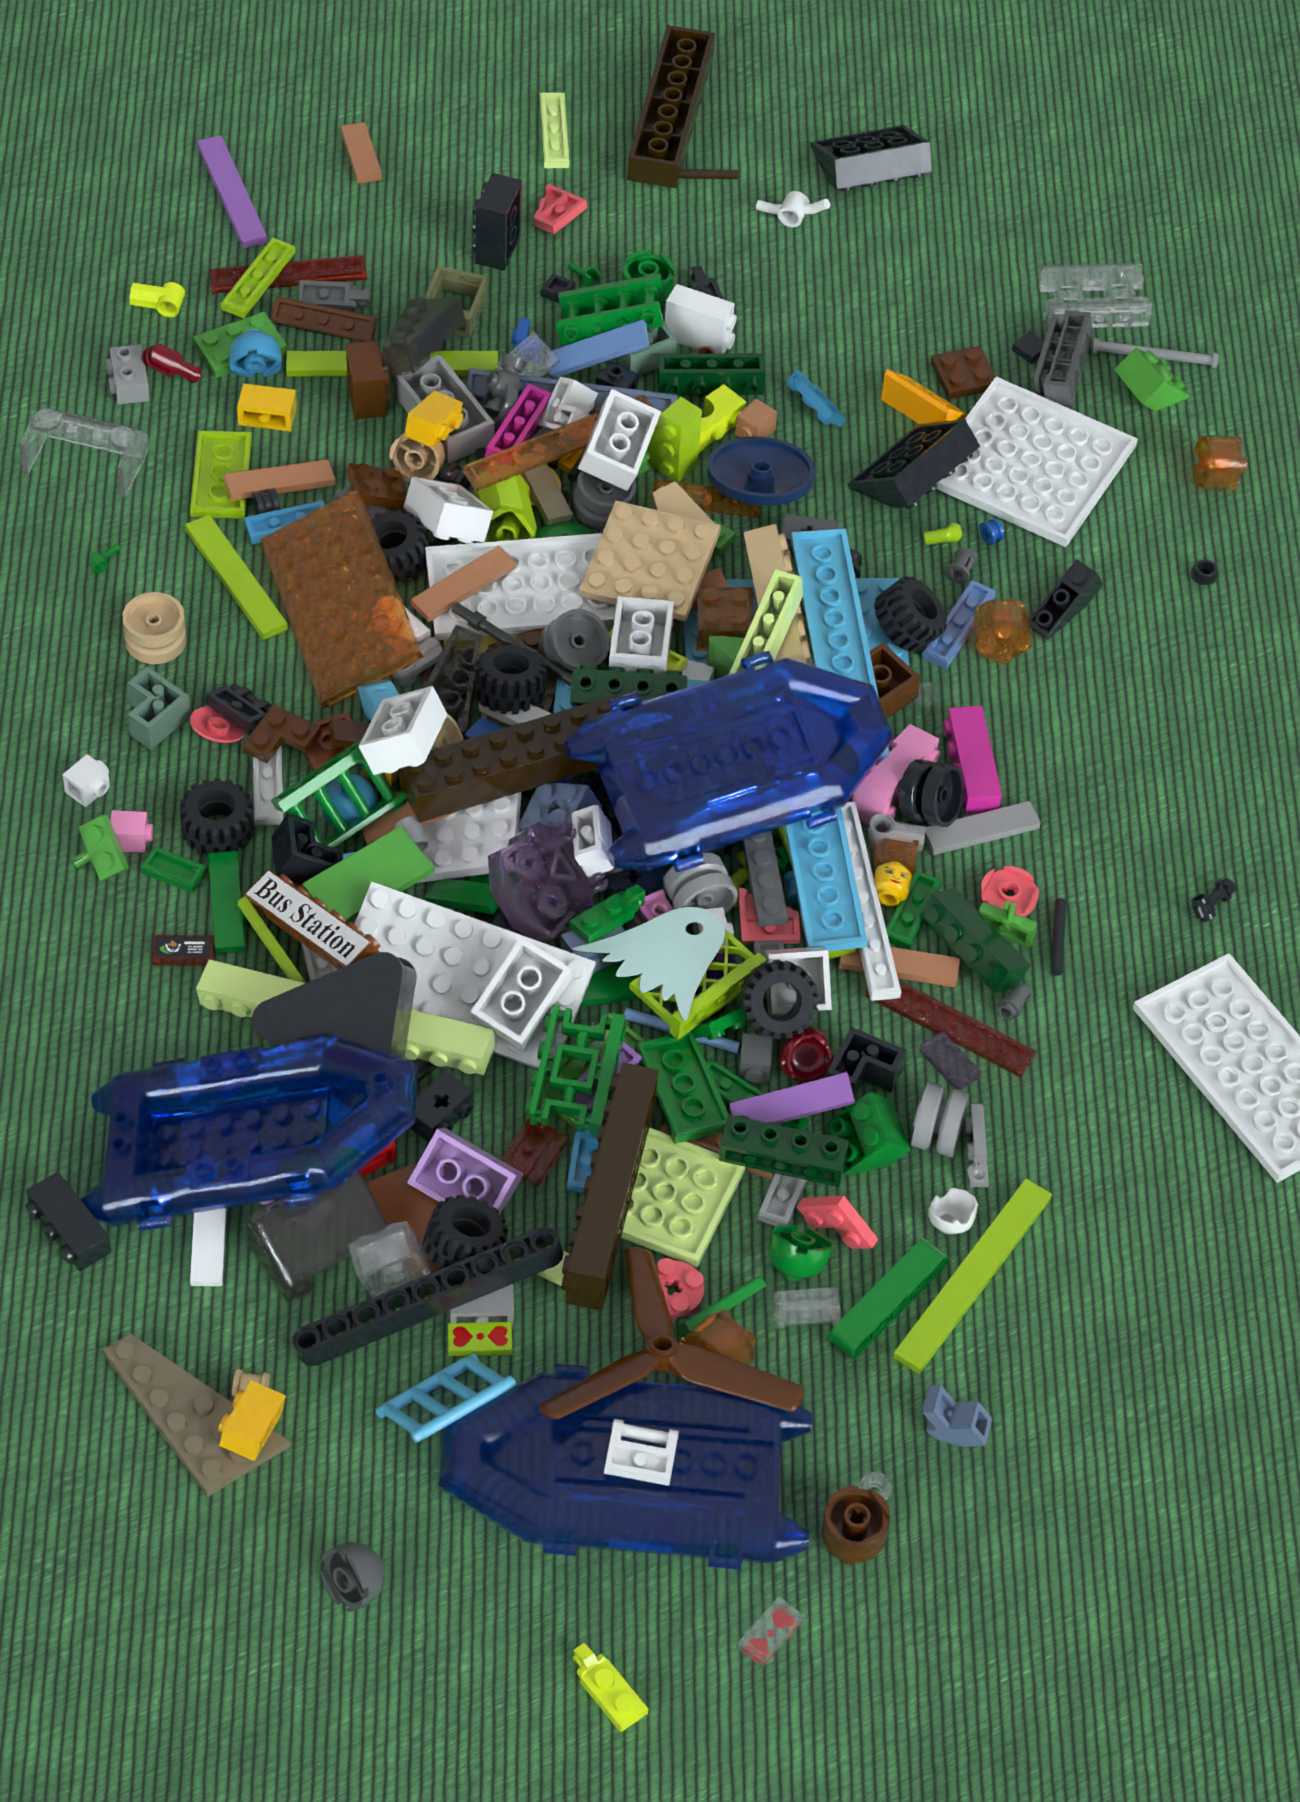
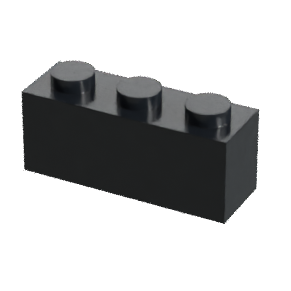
M59 1171L26 1190L28 1203L25 1206L28 1213L34 1220L39 1219L41 1221L45 1235L51 1242L56 1241L58 1243L60 1253L68 1264L73 1263L80 1272L112 1253L109 1235Z

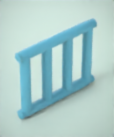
M472 1353L376 1408L375 1412L381 1419L386 1416L410 1432L412 1439L417 1443L505 1393L510 1388L516 1386V1381L511 1375L504 1378L480 1363L477 1355ZM469 1370L491 1384V1386L476 1393L454 1378ZM439 1386H443L464 1401L449 1409L427 1393ZM415 1401L437 1417L421 1425L399 1409Z

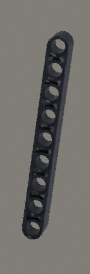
M542 1227L305 1325L294 1333L292 1338L293 1345L299 1358L305 1365H320L555 1267L562 1261L564 1255L559 1237L555 1230L549 1227ZM551 1245L550 1248L543 1249L545 1246ZM516 1258H522L519 1261L513 1262ZM488 1270H492V1271H491L490 1273H488V1274H483L484 1272H486V1271H488ZM463 1282L459 1286H454L457 1283ZM433 1294L432 1297L424 1299L426 1296ZM403 1307L401 1310L395 1311L397 1308ZM374 1319L372 1322L365 1324L368 1320ZM344 1331L343 1334H341V1335H339V1336H335V1335L338 1334L339 1332ZM314 1344L312 1347L306 1349L308 1345Z

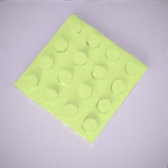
M649 1128L621 1238L698 1267L745 1172V1167L719 1161L718 1153L686 1141L674 1144L671 1135Z

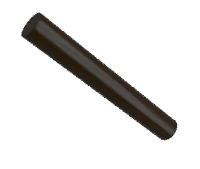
M682 169L679 179H738V170Z

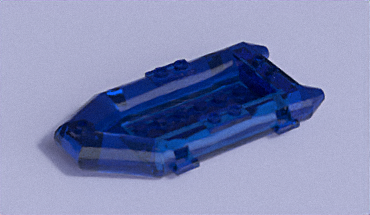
M765 651L742 658L741 665L744 669L743 671L642 702L639 693L636 691L610 699L609 705L613 711L587 719L564 742V747L569 758L596 764L623 832V835L607 850V857L611 866L645 872L673 863L674 869L678 873L705 864L704 852L804 819L808 829L836 821L835 809L846 805L894 737L874 686L788 657L774 661L771 653ZM767 663L766 667L760 668L757 670L752 668ZM636 704V705H635V708H632V709H629V710H626V711H622V710L620 709V708H624V707H627V706ZM817 811H822V812H823V813H821V814H818V815H815V816H811V813H814V812H817ZM686 854H691V855H692V856L687 857V858L679 859L680 856H683V855H686Z
M328 1033L299 1037L296 1043L262 1049L259 1046L201 1056L199 1060L188 1062L184 1058L154 1063L153 1068L117 1074L91 1096L94 1111L110 1116L103 1181L81 1197L80 1200L96 1220L112 1226L137 1223L139 1231L170 1227L172 1217L271 1200L285 1198L287 1207L319 1202L320 1192L338 1189L415 1123L417 1066L411 1060L342 1037H329Z
M556 1363L555 1374L539 1373L443 1428L438 1478L439 1488L522 1541L531 1544H543L542 1553L576 1556V1547L698 1557L708 1558V1567L741 1570L742 1561L774 1564L808 1549L809 1530L779 1512L781 1444L811 1432L812 1412L800 1405L793 1412H789L709 1387L637 1381L561 1419L555 1420L545 1416L539 1410L538 1406L540 1403L588 1377V1366ZM614 1419L624 1420L623 1424L669 1432V1429L679 1431L669 1486L604 1474ZM621 1437L620 1439L623 1441L666 1449V1445L625 1437Z

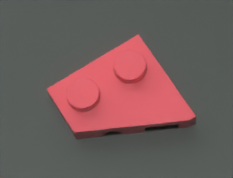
M548 184L545 188L546 195L544 198H541L540 208L535 213L534 224L542 230L556 234L587 208L586 200Z

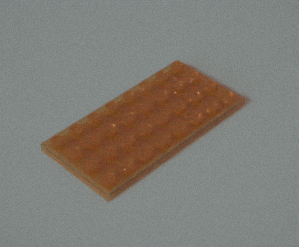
M357 489L260 539L317 697L324 709L357 692V686L377 682L424 657L368 511Z

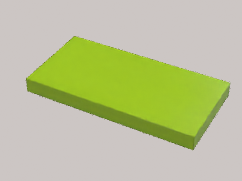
M198 430L190 517L210 515L212 518L244 519L247 498L230 501L223 477L224 474L249 471L252 432Z

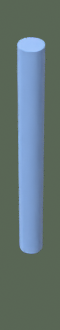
M626 1008L624 1013L626 1020L664 1032H670V1026L662 1018ZM707 1036L696 1038L697 1042L738 1054L741 1042L725 1037H718L713 1040H708Z

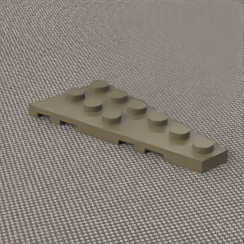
M132 1334L103 1349L104 1357L207 1497L290 1447L289 1440L274 1430L268 1437L255 1462L219 1446L222 1434L218 1431L219 1424L225 1413L231 1414L234 1409L230 1400Z

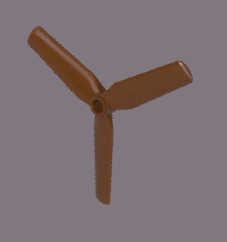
M629 1247L624 1250L636 1324L646 1342V1348L618 1359L540 1403L538 1406L545 1416L555 1420L561 1419L647 1377L653 1371L671 1372L686 1381L789 1412H793L800 1405L804 1389L803 1386L703 1347L678 1343L673 1338L674 1326L653 1254L643 1248Z

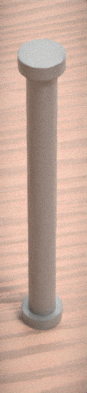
M1094 338L1092 353L1094 354L1100 351L1129 355L1137 347L1144 352L1147 350L1151 351L1158 359L1162 357L1164 360L1211 365V368L1215 369L1218 364L1219 353L1214 352L1213 355L1105 342L1099 341V338Z

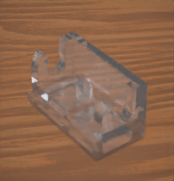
M837 1287L774 1292L772 1308L776 1329H782V1327L790 1325L830 1322L832 1325H836L841 1320Z

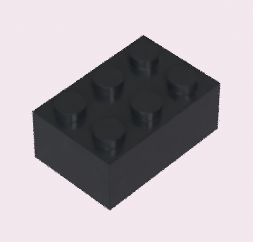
M492 173L489 181L483 183L481 197L475 200L472 213L476 215L472 228V233L476 234L472 246V252L475 253V264L505 271L521 237L522 180Z

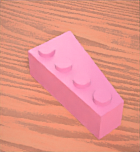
M909 724L892 742L888 757L879 758L877 765L872 763L867 768L865 778L859 776L855 780L853 801L856 803L861 822L869 825L871 818L876 814H886L893 819L895 818L899 807L900 783L905 770L915 759L934 761L936 763L940 756V751H938L939 738Z

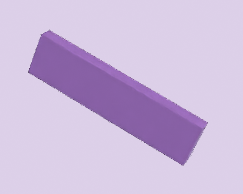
M845 1072L729 1103L734 1116L743 1115L752 1120L780 1124L855 1104L849 1075Z

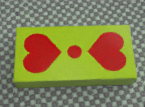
M512 1322L448 1323V1356H468L472 1353H475L477 1356L512 1355Z

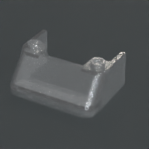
M51 408L38 410L34 414L19 443L23 474L27 475L47 437L123 454L118 465L120 496L125 498L149 450V437L144 431Z

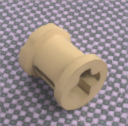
M236 1369L232 1396L235 1397L239 1390L245 1391L250 1380L269 1388L270 1374L264 1372L263 1375L244 1373L243 1370Z

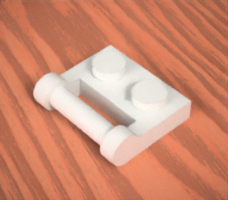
M614 1419L604 1474L669 1486L679 1431L669 1429V1432L623 1424L624 1420ZM621 1437L662 1444L666 1445V1449L623 1441L620 1439Z

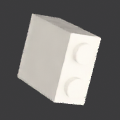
M676 284L666 300L665 324L677 338V343L694 349L707 346L712 348L715 353H725L727 348L731 349L735 340V334L732 333L737 316L734 315L735 303Z

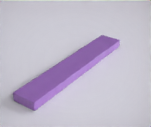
M222 136L198 140V150L242 248L267 243V235Z

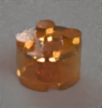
M1215 435L1199 437L1194 450V456H1198V464H1193L1194 481L1198 488L1237 490L1240 473H1245L1247 467L1246 457H1242L1241 437Z
M1006 598V602L997 603V600L993 599L981 604L975 610L973 615L975 643L978 652L984 657L993 659L999 664H1007L1012 658L1021 655L1031 647L1032 641L1026 607L1021 602Z
M718 1310L716 1313L707 1316L683 1337L681 1343L703 1347L750 1365L754 1359L753 1346L756 1344V1339L749 1330L743 1329L737 1322L731 1319L726 1311Z

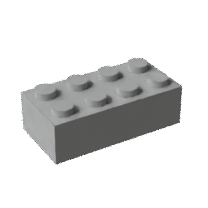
M441 355L394 373V396L407 413L434 390L463 402L461 410L463 420L458 429H454L449 433L444 441L441 440L447 464L475 453V450L480 447L487 448L494 437V421Z

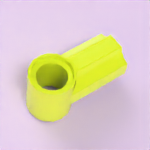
M174 282L165 283L163 287L133 283L129 298L130 305L154 308L165 317H175L181 308L185 297V290L181 285Z

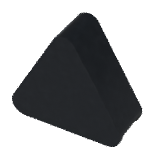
M379 952L261 1002L252 1014L253 1028L258 1035L356 1113L377 1119L387 1118L395 1112L398 1104L417 979L416 970L408 960L396 957L391 953Z

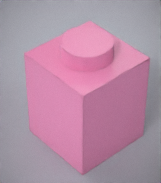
M112 810L110 822L122 852L146 853L147 841L153 840V824H148L147 812Z

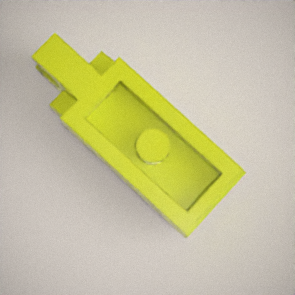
M585 1643L573 1650V1659L580 1666L577 1670L580 1683L620 1732H623L648 1714L647 1706L608 1659L602 1654L596 1657Z

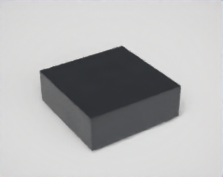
M552 274L541 289V297L560 303L558 298L559 292L575 290L576 282Z
M1029 331L1013 343L1012 351L1032 364L1039 359L1044 341Z

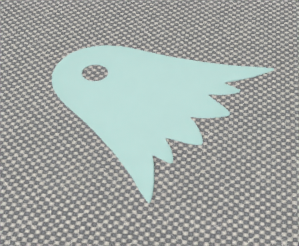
M683 907L666 912L615 936L572 949L582 952L610 953L602 960L603 962L624 960L616 976L628 977L642 973L640 979V990L642 993L663 984V1000L666 1001L675 994L679 1012L686 1022L696 990L707 968L723 944L725 928L723 922L713 912L698 907ZM693 922L700 923L703 926V931L698 935H690L686 932V926Z

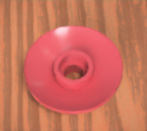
M209 706L200 707L191 714L190 724L194 731L211 741L232 743L241 740L246 734V731L238 728L236 724L216 713Z

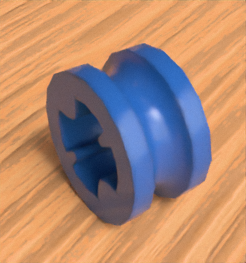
M991 518L988 522L980 524V534L986 544L993 545L996 541L1000 542L1004 539V530L998 519Z

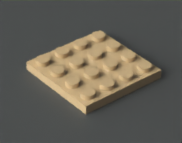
M615 501L579 590L580 596L617 605L618 596L674 601L673 619L687 621L719 538L721 527L715 523Z

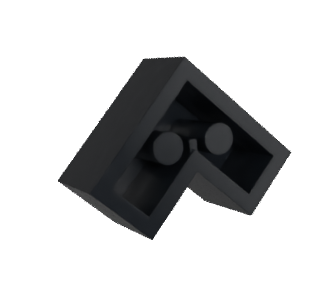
M287 813L271 836L275 874L278 876L284 874L295 884L302 886L304 882L343 860L342 850L316 842L313 821Z
M851 1027L831 1063L826 1077L847 1072L854 1098L863 1081L892 1092L903 1071L907 1050Z

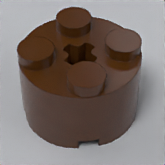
M846 1486L837 1490L830 1497L823 1517L821 1534L826 1548L846 1565L865 1562L877 1556L886 1543L889 1529L890 1510L888 1504L879 1493L872 1489L868 1491L858 1489V1486Z

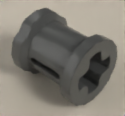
M960 547L955 551V559L953 563L948 565L946 574L953 582L963 584L969 580L970 570L977 564L978 556L972 549Z

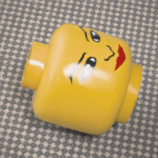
M891 861L879 865L875 870L874 886L877 890L879 902L885 906H896L899 902L908 898L912 875L901 863Z

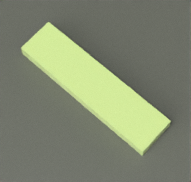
M540 93L544 168H569L565 93Z

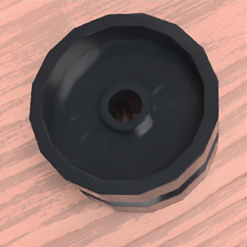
M922 759L912 761L905 770L900 783L899 808L902 816L907 821L927 822L929 825L948 827L954 823L959 815L965 791L964 777L961 769L957 765L936 764L934 761Z

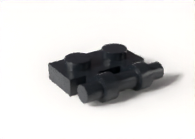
M233 683L230 688L223 686L208 693L205 699L206 705L246 732L256 728L272 707V704L266 700H260L255 697L250 689L245 686L240 687L236 683Z

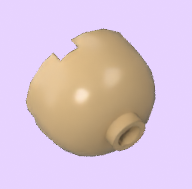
M404 432L392 444L389 457L390 461L393 459V463L396 466L394 469L400 471L405 481L411 482L412 477L433 480L444 465L445 451L441 441L431 448L406 437Z

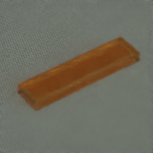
M655 480L653 492L673 481ZM676 482L704 512L759 518L761 505L747 504L731 499L720 493L714 486Z

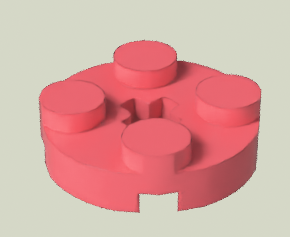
M1004 866L1003 870L994 872L995 869H993L984 876L980 888L981 905L985 902L1003 909L1006 901H1011V905L1015 902L1016 909L1014 914L1018 916H1026L1035 909L1039 889L1034 884V878L1027 871L1014 866ZM1009 889L1013 890L1014 896H1007L1003 892H1007Z
M670 1258L659 1260L656 1267L672 1321H677L678 1317L687 1315L688 1318L694 1315L701 1307L704 1299L703 1275L685 1262ZM677 1286L681 1292H674L673 1295L667 1294L668 1288L666 1287Z

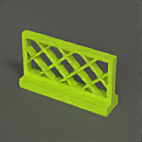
M726 929L724 946H721L718 953H724V963L711 962L707 968L708 970L723 971V977L719 980L706 979L705 972L699 986H702V993L697 996L694 995L686 1022L682 1018L679 1009L671 1014L663 1007V984L659 987V993H642L640 990L641 975L630 983L629 989L670 1026L669 1033L677 1040L739 996L741 989H744L745 984L743 982L745 978H749L752 974L750 971L754 968H760L761 963L767 961L761 953L754 955ZM728 954L741 955L745 961L741 964L728 963ZM675 994L666 1001L676 1002Z

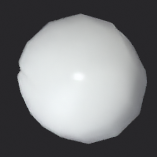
M950 1188L944 1197L939 1198L938 1195L934 1197L929 1207L928 1217L933 1226L945 1234L963 1233L972 1226L976 1218L978 1203L975 1196L968 1191Z

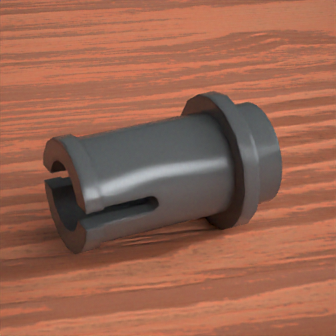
M1017 983L1009 995L999 1001L998 1013L1000 1016L1007 1020L1018 1017L1020 1008L1031 997V990L1026 985Z

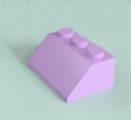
M440 1128L436 1129L407 1183L438 1202L445 1201V1198L450 1196L456 1198L457 1195H464L466 1198L470 1196L477 1197V1200H484L489 1203L490 1207L497 1208L499 1215L511 1199L524 1174L450 1130Z

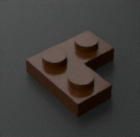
M273 705L242 745L243 753L265 763L269 762L282 743L308 753L322 734L321 726Z

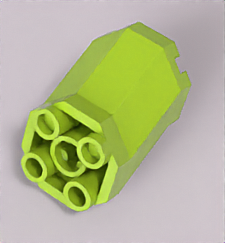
M493 466L478 475L475 480L473 495L493 510L485 542L534 539L536 536L537 526L529 499L530 487L519 472L513 470L510 466Z

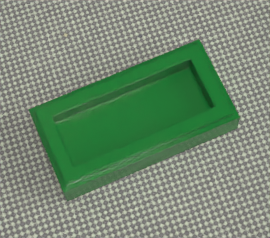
M155 846L140 867L141 874L194 893L207 872L205 865Z

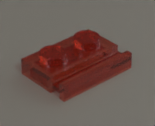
M528 1118L501 1161L524 1174L522 1180L527 1181L528 1179L534 1182L535 1186L539 1187L568 1143L569 1135L565 1133L562 1135L556 1132V1129L542 1125L541 1122H537V1126L530 1125V1118Z

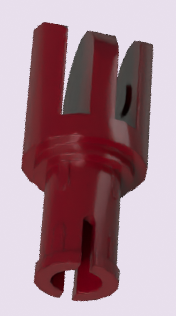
M157 343L149 346L141 354V360L145 365L168 377L179 375L192 383H196L201 377V367L184 361L180 352Z

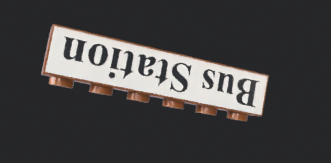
M268 870L244 894L261 915L337 969L380 952L378 949L381 945L370 934L363 936V932L353 922L350 921L346 924L345 919L336 910L333 909L329 912L328 907L320 899L315 897L312 900L310 894L303 887L298 885L295 888L293 882L284 874L278 876L271 870Z

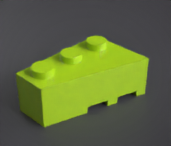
M683 397L677 399L660 414L647 447L650 454V459L647 460L649 465L676 483L698 465L702 409Z

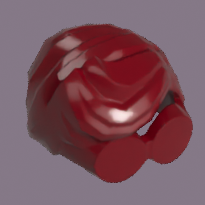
M812 1027L803 1029L804 1032L801 1034H794L780 1049L778 1057L779 1067L788 1078L798 1082L808 1083L819 1080L827 1074L834 1060V1055L827 1044L828 1041L825 1034L819 1029Z

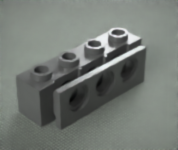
M1065 311L1062 322H1058L1057 315H1052L1033 377L1035 394L1043 396L1044 393L1046 399L1072 409L1093 338L1091 312Z

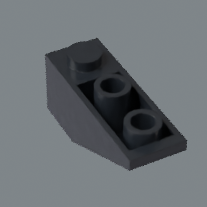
M1076 559L1029 618L1026 625L1047 640L1050 639L1082 611L1103 586L1098 573Z

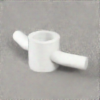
M798 191L789 192L783 204H773L758 200L756 204V210L778 215L779 220L788 227L799 226L805 214H815L830 208L828 199L810 204L807 196Z

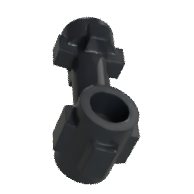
M1228 878L1219 879L1215 882L1216 887L1209 896L1203 893L1191 899L1192 909L1200 922H1207L1216 916L1214 906L1221 900L1226 902L1232 898L1231 895L1236 891V886L1232 880Z

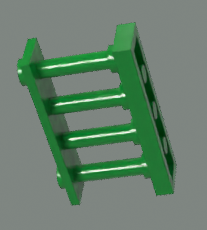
M660 273L559 292L558 298L564 319L556 320L555 324L562 346L640 320H644L647 324V330L664 327L659 302L666 301V293Z
M362 739L270 800L277 811L291 812L292 815L309 820L301 807L303 804L301 801L309 795L315 796L336 829L335 833L324 840L321 839L315 829L316 842L334 848L387 811L390 813L394 812L404 805L403 800L406 797L402 790L398 789L393 792L382 773L373 775L359 748ZM357 762L363 764L384 798L371 809L349 775V768ZM332 779L339 780L361 815L348 824L344 822L325 791L327 788L325 784Z

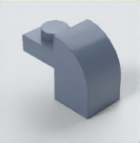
M930 1385L927 1398L923 1403V1414L929 1420L926 1431L937 1440L962 1447L985 1446L992 1417L979 1401L955 1402L942 1385Z

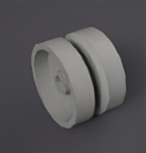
M699 853L679 861L667 872L663 881V886L671 902H673L674 909L683 907H698L702 909L723 907L726 914L734 906L738 897V892L730 876H728L721 858L713 853Z
M927 1082L913 1123L914 1132L911 1147L926 1151L932 1144L934 1134H939L936 1144L937 1153L953 1158L966 1113L969 1092L954 1089L949 1094L946 1106H943L945 1093L943 1085Z

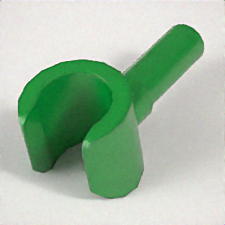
M572 262L568 264V268L583 277V284L585 286H591L593 279L598 281L600 272L597 268L588 267L582 269Z
M115 544L101 554L97 551L91 554L90 559L92 563H90V567L95 573L100 574L107 569L109 564L106 560L119 551L120 546Z

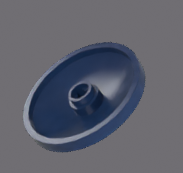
M743 437L727 441L712 451L707 467L708 479L720 493L743 503L763 506L787 504L804 497L814 485L816 472L813 460L805 451L791 443L768 437Z

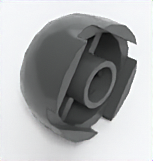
M348 1542L337 1545L323 1554L321 1562L326 1560V1569L321 1571L322 1580L327 1592L337 1605L343 1601L349 1607L346 1609L347 1611H357L370 1604L380 1594L384 1585V1564L380 1556L370 1547L360 1542Z

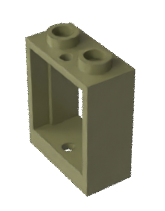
M437 266L420 307V327L470 338L488 295V276ZM442 290L475 297L470 311L438 305L437 301Z

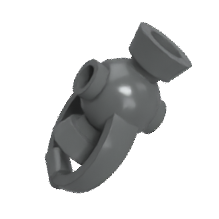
M502 354L501 367L503 370L491 371L485 380L488 391L483 398L481 406L489 416L496 417L493 420L494 431L498 430L524 391L517 373L522 372L527 362L510 354Z

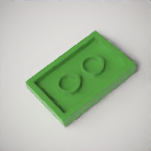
M265 311L193 336L194 346L215 378L232 373L228 360L230 345L237 336L247 332L249 329H260L262 332L274 337L280 346L281 355L287 353V344Z

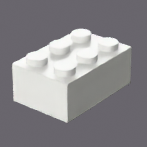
M611 389L601 408L578 469L628 491L637 476L661 411Z
M412 477L403 507L412 513L414 517H418L421 523H423V527L433 532V536L443 540L455 537L459 541L468 544L474 541L485 542L493 510L459 484Z
M618 596L609 655V667H623L625 672H637L638 668H647L654 670V674H665L668 666L673 626L674 601Z
M433 686L381 701L359 744V748L373 775L383 772L387 774L393 773L399 768L410 765L416 767L426 761L447 716V712Z
M520 937L470 1011L472 1019L486 1028L493 1029L496 1035L524 1051L545 1020L546 1014H549L553 1004L557 1002L573 978L572 968Z

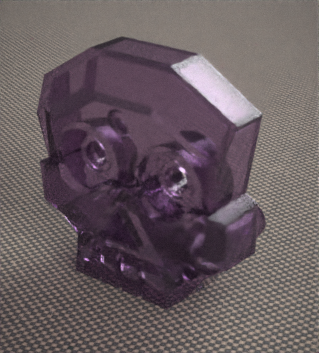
M537 822L509 839L507 847L488 855L490 892L514 929L542 943L554 939L564 926L569 925V920L592 908L593 894L605 890L608 886L607 878L600 882L598 881V879L605 876L603 873L596 872L592 876H587L582 866L576 861L574 845L571 840L576 837L577 831L576 828L567 831V829L574 826L570 822H564L556 828Z

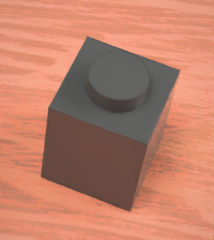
M743 1033L739 1068L740 1078L751 1083H769L772 1036Z

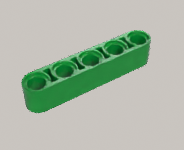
M926 1238L920 1239L833 1327L828 1336V1341L851 1359H856L943 1271L949 1261V1256Z

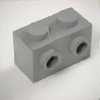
M141 344L110 348L111 359H106L107 374L113 375V378H109L110 393L116 394L118 405L150 401L146 368L141 360L143 352Z

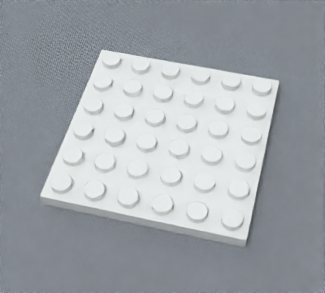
M995 377L965 418L980 447L972 453L973 457L970 460L959 464L955 468V473L940 480L937 483L938 487L936 489L1066 547L1135 449L1138 439L999 377Z

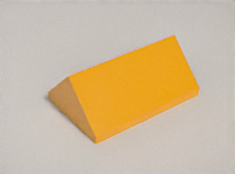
M889 369L886 370L881 400L918 424L962 420L967 417V413L907 375Z

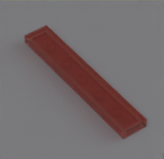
M364 255L288 262L267 289L298 286L300 280L331 282L367 280ZM250 265L209 269L212 294L230 292Z
M900 980V998L874 1000V1002L1020 1078L1035 1058V1050ZM867 988L865 991V997L870 999L869 990Z

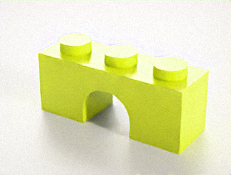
M724 384L705 397V417L701 418L699 453L713 441L721 439L726 432L736 427L737 415L746 408V401Z

